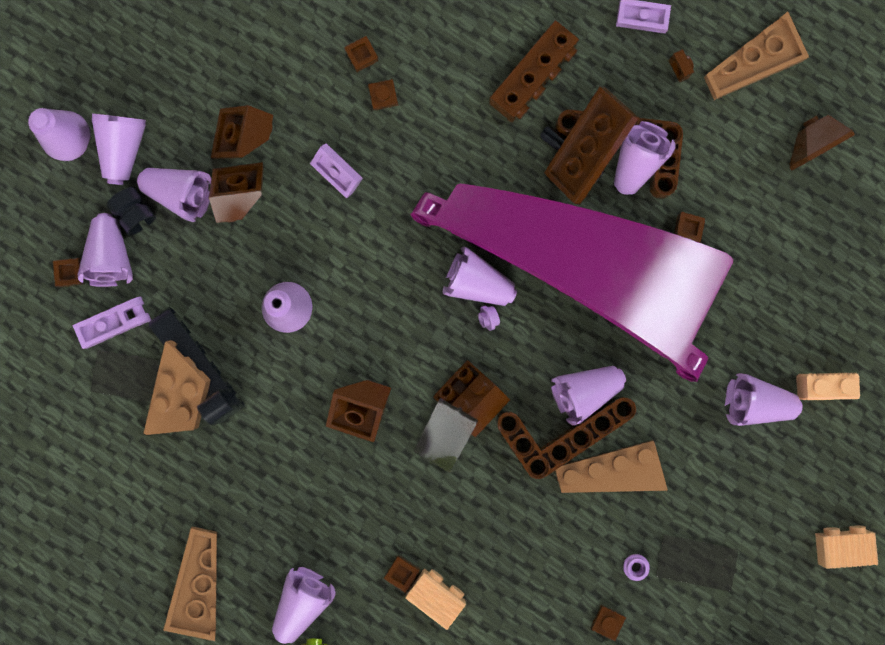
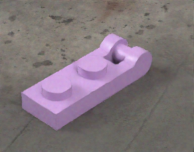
M133 298L72 325L82 349H88L151 321L149 314L145 313L142 305H144L142 298ZM133 310L135 317L129 320L126 312Z

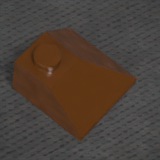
M249 105L221 108L211 158H243L268 141L273 129V115Z
M830 115L820 120L818 116H815L803 123L805 128L797 134L789 165L791 171L854 136L853 130Z
M263 162L213 169L209 201L216 223L242 220L261 197L264 172Z
M365 380L335 389L326 427L374 442L391 388Z

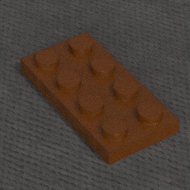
M599 87L544 174L574 204L580 205L639 117L610 91Z

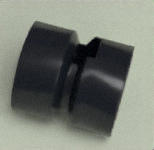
M134 187L121 190L107 202V207L116 218H121L119 224L129 236L138 234L143 230L139 222L145 220L149 226L156 220V216L146 204L142 205V197Z

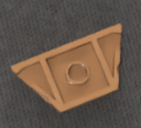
M172 340L166 341L143 433L146 435L195 430L200 425L202 416L197 406L206 400L211 380L203 371L197 369L195 363L189 357H184L175 348L177 344Z

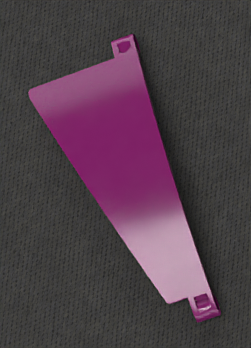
M461 183L456 185L448 200H444L431 193H424L413 209L411 217L419 224L426 227L431 225L442 227L454 235L532 274L609 320L659 355L671 361L676 366L677 374L691 382L698 381L709 358L695 347L692 342L733 264V258L727 253L667 231L594 210L539 197Z

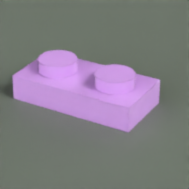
M620 0L616 26L666 33L669 25L671 5L638 0Z
M327 144L319 148L310 163L345 198H348L355 191L363 179Z

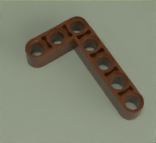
M563 111L557 119L556 131L567 138L572 129L565 128L562 125V120H571L575 125L583 111ZM639 118L635 125H639L641 121L649 122L672 133L674 136L675 150L669 157L671 166L662 165L650 178L651 194L657 199H665L677 189L683 130L675 122ZM658 181L667 183V192L659 189Z
M626 397L614 398L596 410L583 422L571 427L541 448L538 447L515 413L510 411L502 412L497 417L496 425L526 472L532 478L542 479L631 420L635 416L636 405L631 399ZM624 401L628 406V411L625 415L620 416L617 413V405ZM506 416H512L515 420V425L510 430H505L501 426L502 419ZM600 416H604L607 420V425L602 430H598L595 426V421ZM579 430H583L586 439L583 443L576 444L573 440L574 434ZM520 438H527L529 441V447L525 451H518L516 449V442ZM557 445H562L565 449V453L561 458H554L552 456V450ZM536 459L543 461V469L538 473H534L530 469L531 463Z

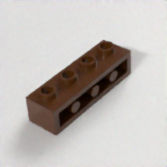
M555 20L490 97L489 104L509 121L513 122L516 118L521 120L530 109L527 106L532 99L537 101L546 90L543 87L549 79L553 82L562 71L560 65L565 60L569 63L578 52L576 46L579 39Z

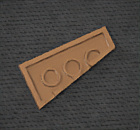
M789 12L781 16L776 22L763 30L758 36L750 40L704 77L714 100L809 58Z
M654 440L570 462L555 470L562 493L668 490Z
M191 527L163 631L212 641L216 640L217 532Z

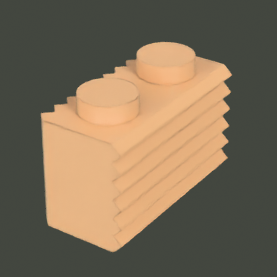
M857 373L798 374L796 376L797 395L800 400L860 398V383Z
M849 526V531H840V528L830 527L824 528V533H815L818 564L822 567L831 569L878 565L876 535L874 532L866 530L865 526Z
M424 568L406 592L405 598L448 630L466 605V601L463 598L465 594L454 585L449 588L442 582L444 578L435 570L431 569L428 572Z

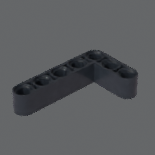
M169 307L151 320L149 326L163 345H165L166 341H174L177 344L175 348L184 357H189L195 363L197 369L203 371L211 380L206 400L199 404L197 409L208 424L223 423L244 408L245 404L243 401L240 403L235 396V390L228 381L225 382L222 379L220 370L213 361L210 362L204 355L206 353L198 341L195 342L189 335L191 333L183 321L177 319L174 315L176 313L175 310Z

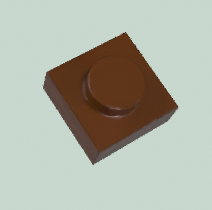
M367 36L344 47L356 72L379 61Z
M683 49L674 53L668 60L679 83L689 79L694 73L693 61L690 56L685 54Z
M393 79L368 84L373 110L398 106Z
M680 212L677 216L674 234L700 243L705 218Z
M80 258L53 261L56 287L84 284V279L83 283L78 280Z
M398 555L384 576V579L406 593L419 573L420 568Z
M601 604L592 623L591 630L615 641L626 617Z

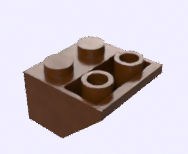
M468 360L433 396L474 437L510 401L491 380Z

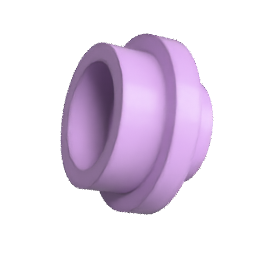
M483 306L480 308L478 319L483 328L486 327L489 331L494 330L495 326L500 324L496 309L493 306Z
M633 554L625 559L623 570L629 579L640 581L649 573V563L642 555ZM634 563H640L641 567L637 572L632 571Z

